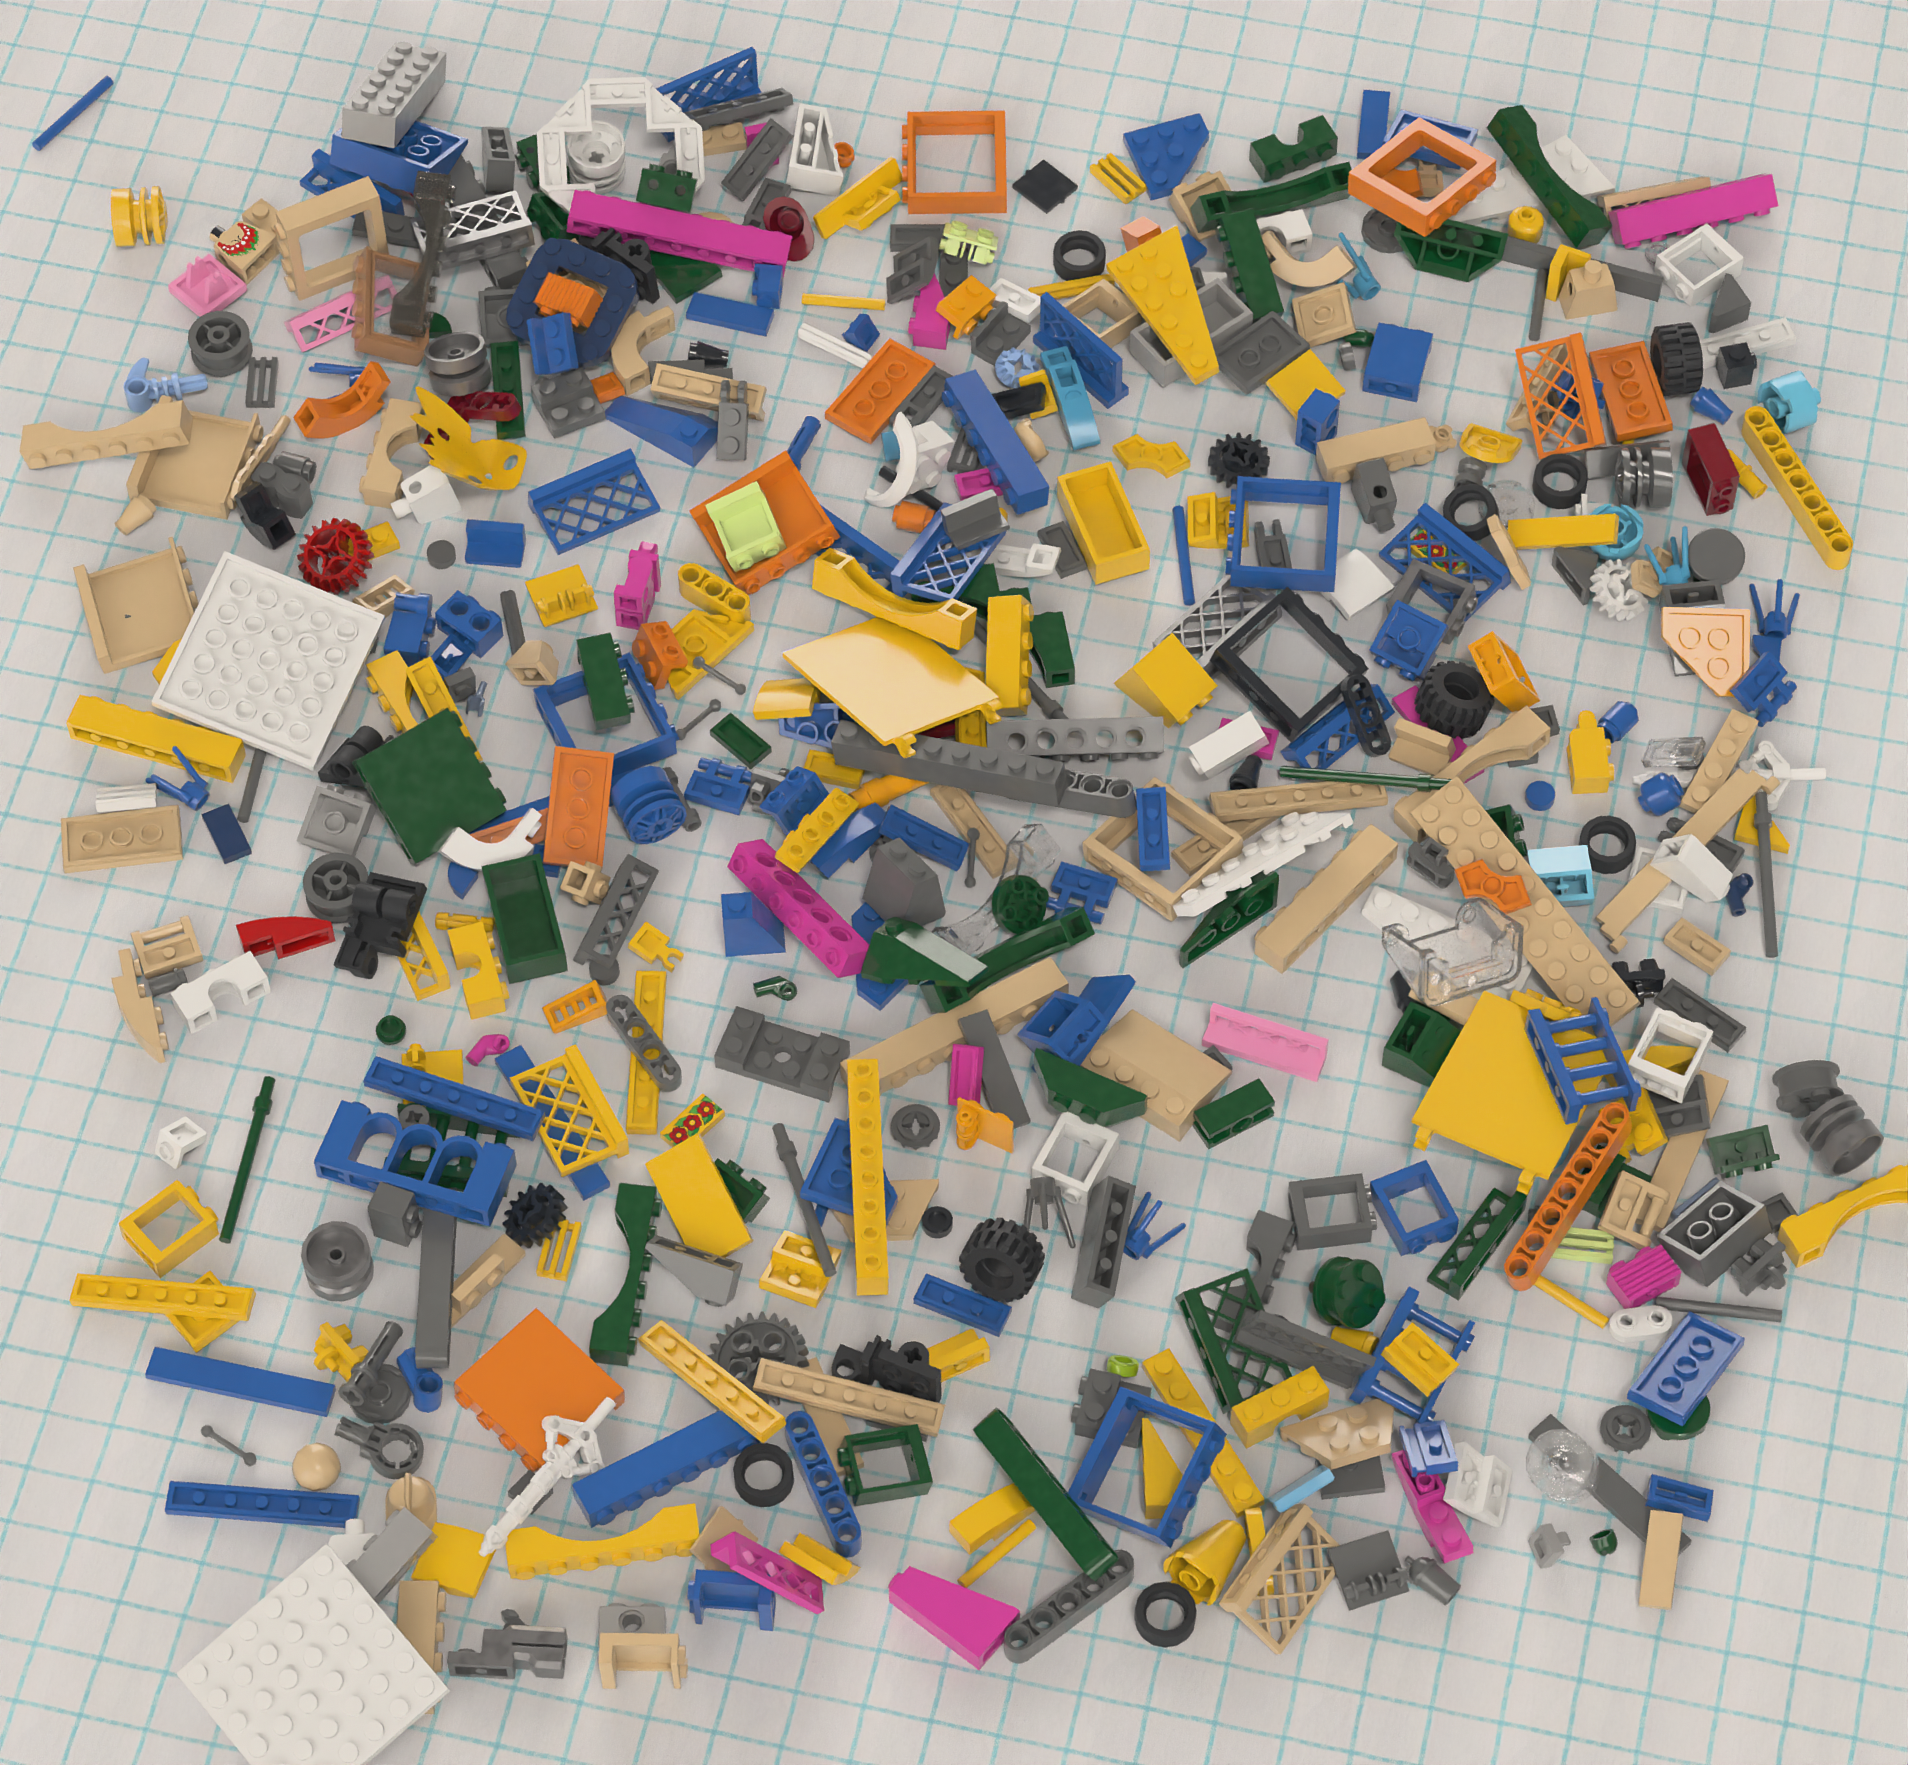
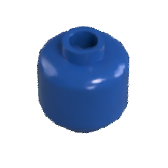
M1661 772L1641 784V796L1638 797V801L1646 813L1651 810L1656 816H1663L1681 805V796L1684 795V791L1673 774L1669 776Z

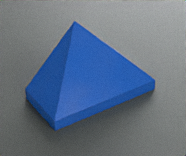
M450 633L431 658L444 681L445 677L457 672L473 651Z

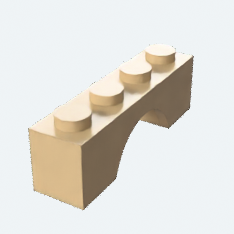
M390 398L387 409L384 408L382 410L380 420L382 426L380 431L375 432L373 441L375 448L373 454H368L366 462L367 473L366 476L361 477L359 483V492L363 493L365 505L392 509L390 503L402 498L403 490L400 484L404 481L403 473L390 460L394 453L403 446L419 442L423 427L413 421L410 415H413V413L425 415L421 403Z

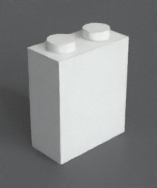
M1248 711L1190 746L1189 748L1193 754L1188 758L1200 776L1205 773L1208 779H1211L1269 744V741L1252 712Z

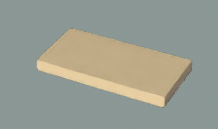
M179 805L61 818L62 856L65 874L183 860Z

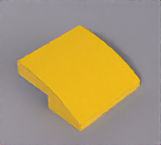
M1215 492L1187 496L1189 546L1206 549H1227L1228 534H1234V528H1229L1230 510L1235 511L1236 505L1230 504L1231 496L1218 498ZM1245 501L1242 547H1249L1248 501Z
M807 678L766 681L757 695L753 708L754 717L756 720L812 716L814 703L819 702L821 691Z
M784 1230L772 1250V1259L759 1280V1288L817 1308L832 1276L826 1277L824 1275L812 1239ZM828 1246L836 1268L842 1250Z
M435 1522L431 1531L438 1537L419 1558L411 1576L412 1580L439 1581L440 1588H443L449 1595L475 1599L496 1549L482 1557L478 1552L481 1549L484 1534L454 1525Z
M800 1532L794 1543L784 1541L779 1550V1553L831 1585H839L848 1581L861 1568L812 1537Z

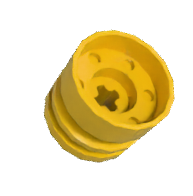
M152 186L151 199H149L147 188L141 187L139 200H135L131 188L112 189L111 219L116 246H135L138 233H142L145 244L150 245L152 232H154L156 243L164 244L168 227L166 202L163 199L160 186Z

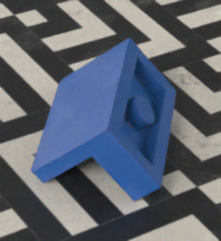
M467 519L466 534L468 543L465 563L520 568L522 566L526 545L524 524Z

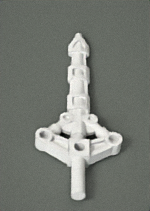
M1762 741L1758 746V750L1748 760H1742L1739 763V768L1747 774L1754 770L1766 780L1774 776L1780 781V785L1771 794H1767L1768 810L1771 811L1777 809L1780 800L1788 787H1790L1791 781L1826 779L1825 768L1790 769V763H1787L1769 741ZM1763 760L1769 770L1759 769L1757 764ZM1734 768V770H1733L1731 776H1732L1739 768ZM1660 770L1646 771L1643 774L1634 776L1633 784L1641 786L1644 781L1659 774ZM1678 770V772L1663 773L1669 776L1673 774L1681 787L1685 788L1689 787L1698 770Z
M606 1397L585 1423L560 1418L556 1415L543 1418L542 1428L546 1431L545 1442H547V1448L543 1452L542 1457L546 1463L532 1477L531 1482L521 1495H517L505 1509L506 1514L496 1526L492 1525L485 1533L481 1549L478 1552L482 1557L492 1553L495 1549L503 1547L508 1541V1534L518 1524L521 1525L533 1511L536 1503L551 1490L560 1477L568 1479L573 1475L589 1476L605 1468L597 1441L598 1435L594 1431L616 1406V1403L611 1398ZM558 1434L567 1437L569 1440L563 1447L555 1444ZM578 1450L584 1462L583 1464H576L573 1458Z

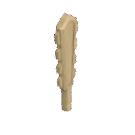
M282 415L272 431L264 437L262 443L257 447L252 457L249 458L244 468L241 469L233 481L230 498L236 501L234 498L236 494L252 484L250 476L260 463L267 462L277 442L291 423V419L288 416Z

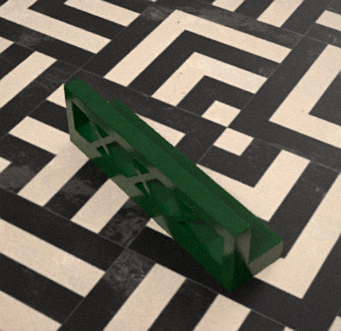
M1494 1187L1430 1273L1427 1282L1459 1301L1525 1211L1527 1195L1516 1190L1513 1196L1510 1197ZM1496 1199L1505 1206L1499 1215L1492 1216L1490 1206ZM1489 1224L1490 1227L1480 1238H1475L1474 1227L1476 1225ZM1472 1246L1473 1250L1465 1260L1459 1261L1457 1256L1458 1249ZM1456 1269L1450 1284L1438 1277L1444 1270Z

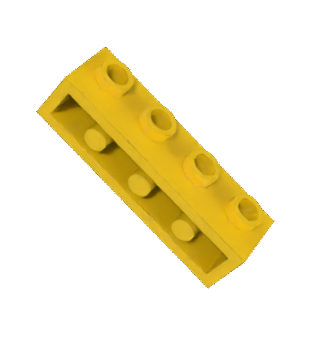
M1022 595L988 597L986 686L999 696L1002 709L997 710L996 713L1000 717L1027 715V707L1031 704L1028 677L1032 676L1029 649L1033 647L1030 621H1033L1034 610L1032 604Z

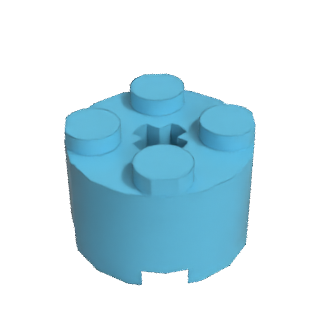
M1799 370L1762 383L1758 389L1757 401L1758 404L1763 402L1764 408L1770 413L1781 432L1788 434L1817 422V404L1821 402V397L1818 389L1812 388L1803 372Z

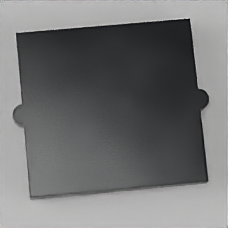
M1043 159L1031 170H1026L1025 175L1012 184V188L1047 214L1058 204L1065 203V199L1078 189V185Z

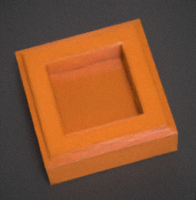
M614 372L590 380L593 385L594 394L600 404L625 395L624 387Z

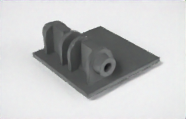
M1388 1530L1328 1549L1349 1611L1410 1591L1406 1582L1409 1580L1406 1568H1402Z

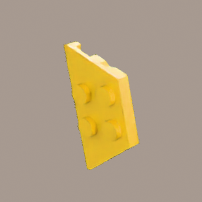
M693 609L671 630L685 654L688 664L683 668L672 669L667 680L675 698L679 700L709 673L703 668L696 669L693 666V660L696 657H703L705 663L714 668L754 631V624L751 621H745V624L729 621L728 616L710 615L705 611Z

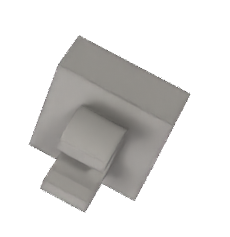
M1552 1523L1540 1525L1528 1540V1543L1540 1569L1552 1567L1560 1555L1564 1553L1563 1546L1570 1545L1571 1541L1567 1532L1556 1533Z

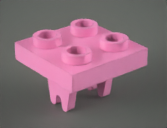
M208 254L203 259L197 256L194 265L188 263L187 271L168 285V289L173 296L201 317L210 312L222 311L247 291V286L239 277L212 255Z

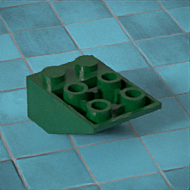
M1411 1001L1384 1046L1382 1066L1430 1088L1461 1031L1438 1013Z

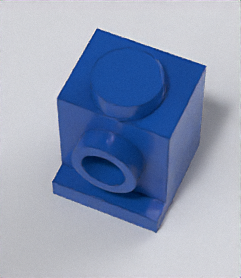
M755 263L752 296H757V306L780 309L784 284L783 266Z

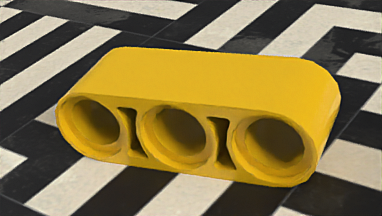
M687 563L680 567L678 571L679 592L684 599L711 615L728 616L729 621L745 624V621L751 620L750 598L744 591L698 564Z

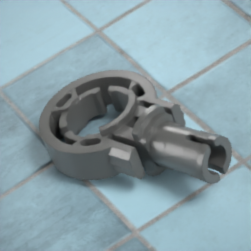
M344 1416L340 1419L341 1424L338 1423L334 1435L360 1445L359 1456L370 1460L374 1470L383 1477L400 1479L405 1477V1473H411L412 1475L419 1469L423 1460L424 1445L421 1436L412 1427L400 1423L385 1426L375 1422L372 1427L369 1426L367 1428L346 1419ZM400 1440L407 1445L410 1443L411 1454L405 1461L400 1462L399 1469H395L396 1463L388 1461L382 1453V1449L391 1441Z

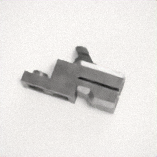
M506 1609L501 1612L502 1620L506 1623L503 1630L484 1629L481 1653L466 1648L459 1649L458 1651H449L447 1664L450 1676L515 1680L516 1669L531 1670L539 1678L563 1679L568 1636L566 1628L525 1625L515 1610Z

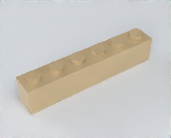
M1372 824L1364 831L1359 830L1351 839L1350 845L1345 850L1340 849L1334 855L1331 864L1326 869L1321 868L1312 879V883L1307 888L1302 887L1298 890L1293 898V902L1287 908L1283 906L1279 909L1274 917V921L1268 927L1263 926L1259 929L1254 938L1255 954L1283 974L1397 859L1398 843Z

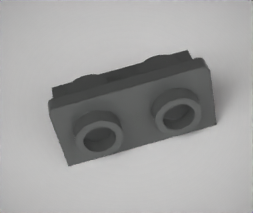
M1002 301L997 308L994 307L990 310L981 326H976L970 335L971 353L995 366L996 360L1003 350L1008 351L1013 347L1016 349L1031 333V325L1008 313V303Z

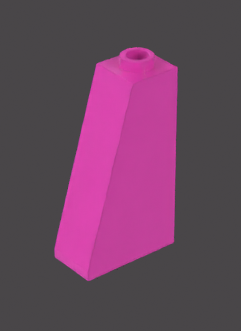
M911 1566L903 1574L897 1573L888 1585L889 1602L978 1670L984 1666L1004 1643L1006 1630L1020 1619V1610L1014 1606Z

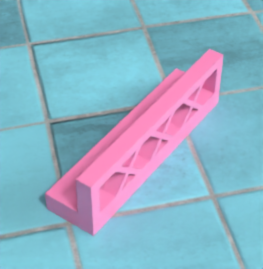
M381 276L375 279L374 302L377 293L387 289L393 304L384 308L374 304V308L378 309V311L374 312V319L402 306L389 276ZM351 290L284 321L287 331L293 332L301 352H305L352 330L355 318L349 316L355 302V294ZM347 307L345 314L339 312L340 310ZM331 314L343 317L340 328L335 331L324 327L328 316ZM322 319L320 325L314 323V322H316V321ZM348 319L354 321L346 325ZM307 325L318 328L315 340L305 344L299 329ZM323 331L329 333L321 337Z
M1213 1003L1210 1009L1209 1024L1202 1039V1046L1210 1048L1214 1045L1220 1052L1317 1082L1327 1058L1329 1039Z

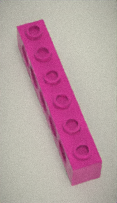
M759 839L738 843L727 867L837 978L861 973L869 944L798 873L775 858L776 851L766 841Z

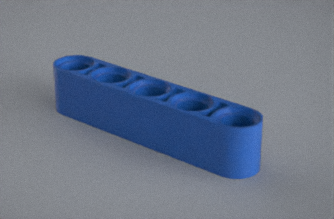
M804 1411L792 1412L786 1418L785 1425L786 1441L835 1552L845 1558L854 1557L862 1547L860 1524L812 1417ZM800 1427L806 1429L804 1433L800 1434L793 1432L794 1429ZM809 1454H815L819 1456L815 1460H807L804 1458ZM820 1481H828L830 1483L827 1487H819L816 1484ZM835 1507L843 1510L839 1514L828 1512V1510ZM847 1534L855 1537L851 1541L840 1539V1537Z

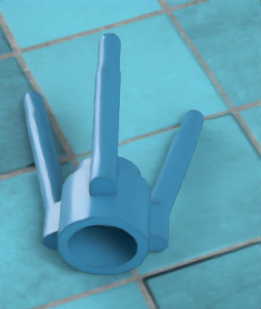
M1340 232L1338 236L1360 272L1353 278L1354 287L1344 280L1336 283L1344 282L1348 292H1350L1354 299L1361 296L1363 300H1369L1379 293L1381 285L1374 278L1363 256H1357L1345 235Z
M1687 526L1682 527V565H1680L1676 538L1672 536L1670 541L1674 565L1665 569L1666 573H1663L1648 544L1644 545L1648 558L1658 575L1660 585L1689 583L1688 578L1691 576L1689 571Z

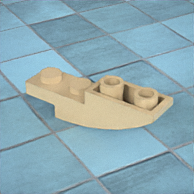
M130 948L118 950L123 976L111 978L123 1019L139 1045L157 1062L164 1063L166 1062L164 1050H168L169 1046L166 1032L160 1033L159 1025L164 1024L161 1007H155L152 996H146L144 983L138 984L137 977L143 976L139 958L133 959Z

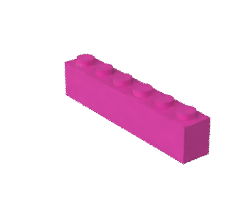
M1763 173L1609 211L1608 213L1610 223L1613 225L1611 228L1614 243L1624 245L1625 248L1640 246V240L1650 238L1651 242L1667 239L1666 234L1676 232L1677 236L1693 232V227L1703 226L1706 223L1713 228L1719 226L1718 221L1728 219V223L1744 220V215L1753 213L1754 216L1766 215L1770 213L1769 208L1778 207L1773 175Z

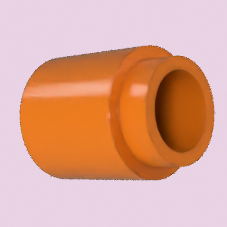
M902 501L900 506L895 505L892 522H896L897 529L921 533L936 514V510H931L926 505Z

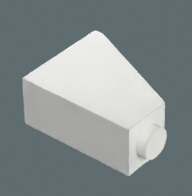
M1692 834L1664 839L1650 864L1706 903L1724 898L1730 889L1729 882L1733 876Z

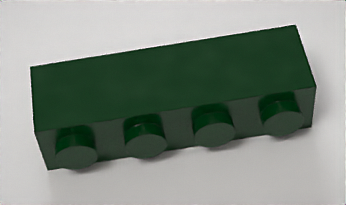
M1253 208L1222 215L1217 226H1215V233L1218 242H1222L1225 249L1223 260L1226 268H1230L1233 275L1231 286L1234 294H1238L1240 300L1253 312L1252 324L1271 311L1282 317L1284 308Z

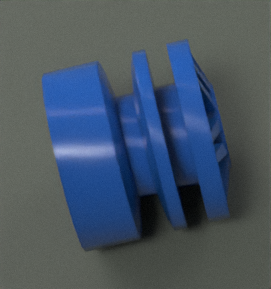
M647 766L636 769L619 779L612 787L610 793L611 802L617 814L622 818L623 825L628 830L631 840L637 844H650L667 838L676 832L686 819V809L683 803L680 802L678 794L674 792L667 773L661 767Z

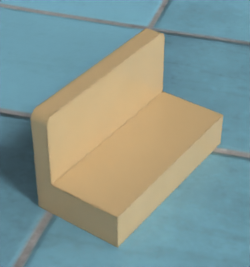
M1399 718L1394 727L1397 739L1389 753V759L1423 773L1436 776L1440 769L1450 762L1456 747L1452 737Z

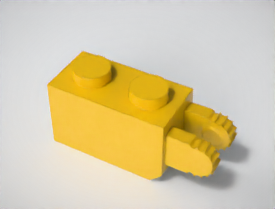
M1582 710L1578 714L1576 729H1573L1568 737L1569 743L1566 751L1572 794L1607 793L1609 781H1614L1613 763H1608V756L1611 755L1610 739H1605L1604 727L1597 728L1596 716L1590 710Z

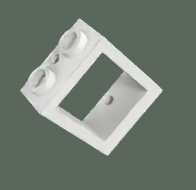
M1706 223L1658 254L1654 273L1656 276L1663 277V283H1666L1680 300H1684L1692 307L1720 289L1726 273L1732 274L1734 279L1740 276L1744 257ZM1702 251L1720 269L1694 286L1675 266L1696 252Z
M1656 1008L1628 1063L1633 1078L1639 1081L1641 1087L1682 1104L1709 1050L1713 1031L1701 1023L1681 1018L1675 1012ZM1657 1032L1698 1048L1684 1076L1644 1060Z
M1068 1111L1062 1112L1031 1168V1179L1053 1177L1055 1178V1186H1060L1061 1196L1065 1200L1073 1204L1080 1203L1087 1206L1091 1200L1093 1188L1101 1182L1119 1149V1133L1096 1123L1088 1124L1082 1121L1079 1116ZM1063 1136L1100 1152L1084 1183L1046 1167Z

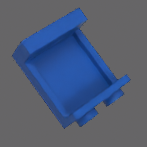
M1378 322L1364 372L1362 391L1417 403L1427 358L1432 349L1433 333Z
M696 1569L695 1581H689L688 1584L689 1613L695 1614L696 1624H703L704 1610L706 1608L752 1611L759 1614L760 1630L773 1631L776 1609V1593L738 1572Z

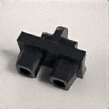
M1654 958L1643 959L1639 962V971L1629 972L1628 963L1625 961L1612 963L1611 967L1641 1003L1637 1008L1644 1007V998H1654V993H1659L1663 989V981L1666 978L1665 970L1659 969Z

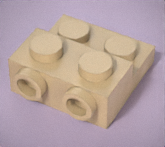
M1208 171L1195 179L1196 182L1190 185L1184 182L1176 186L1172 190L1173 194L1168 199L1180 222H1186L1193 237L1199 242L1216 235L1215 230L1198 233L1190 207L1201 195L1223 190L1231 191L1221 171L1213 174Z

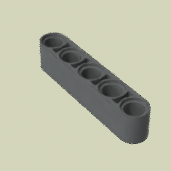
M1065 769L1068 785L1059 808L1118 818L1130 817L1136 812L1137 802L1132 783L1129 780Z
M1114 1550L1120 1559L1097 1581L1092 1580L1083 1572L1012 1624L1004 1634V1653L1007 1659L1016 1664L1030 1660L1126 1589L1134 1578V1559L1132 1555L1125 1550ZM1123 1566L1127 1570L1123 1573H1117L1112 1568ZM1096 1584L1102 1587V1589L1093 1592L1087 1589V1587ZM1073 1603L1077 1607L1073 1610H1066L1062 1605ZM1046 1621L1051 1624V1627L1042 1629L1036 1625L1039 1622ZM1015 1640H1021L1026 1645L1017 1648L1011 1645V1643Z

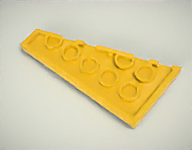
M1177 225L1106 264L1109 274L1195 385L1219 373V365Z

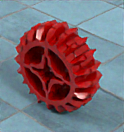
M332 518L331 523L322 520L320 529L317 526H312L314 533L311 536L304 534V538L307 540L306 544H298L299 548L304 551L297 555L298 560L302 562L298 568L304 573L303 579L310 583V586L328 593L331 591L334 595H339L341 589L345 593H349L351 584L359 587L357 580L360 577L367 579L364 571L365 569H372V564L367 560L374 558V553L370 551L373 544L368 540V534L361 530L358 524H351L348 519L344 518L342 521ZM349 539L353 543V556L348 553L350 547L348 545ZM318 557L323 559L321 566L323 568L322 574H320L318 569Z

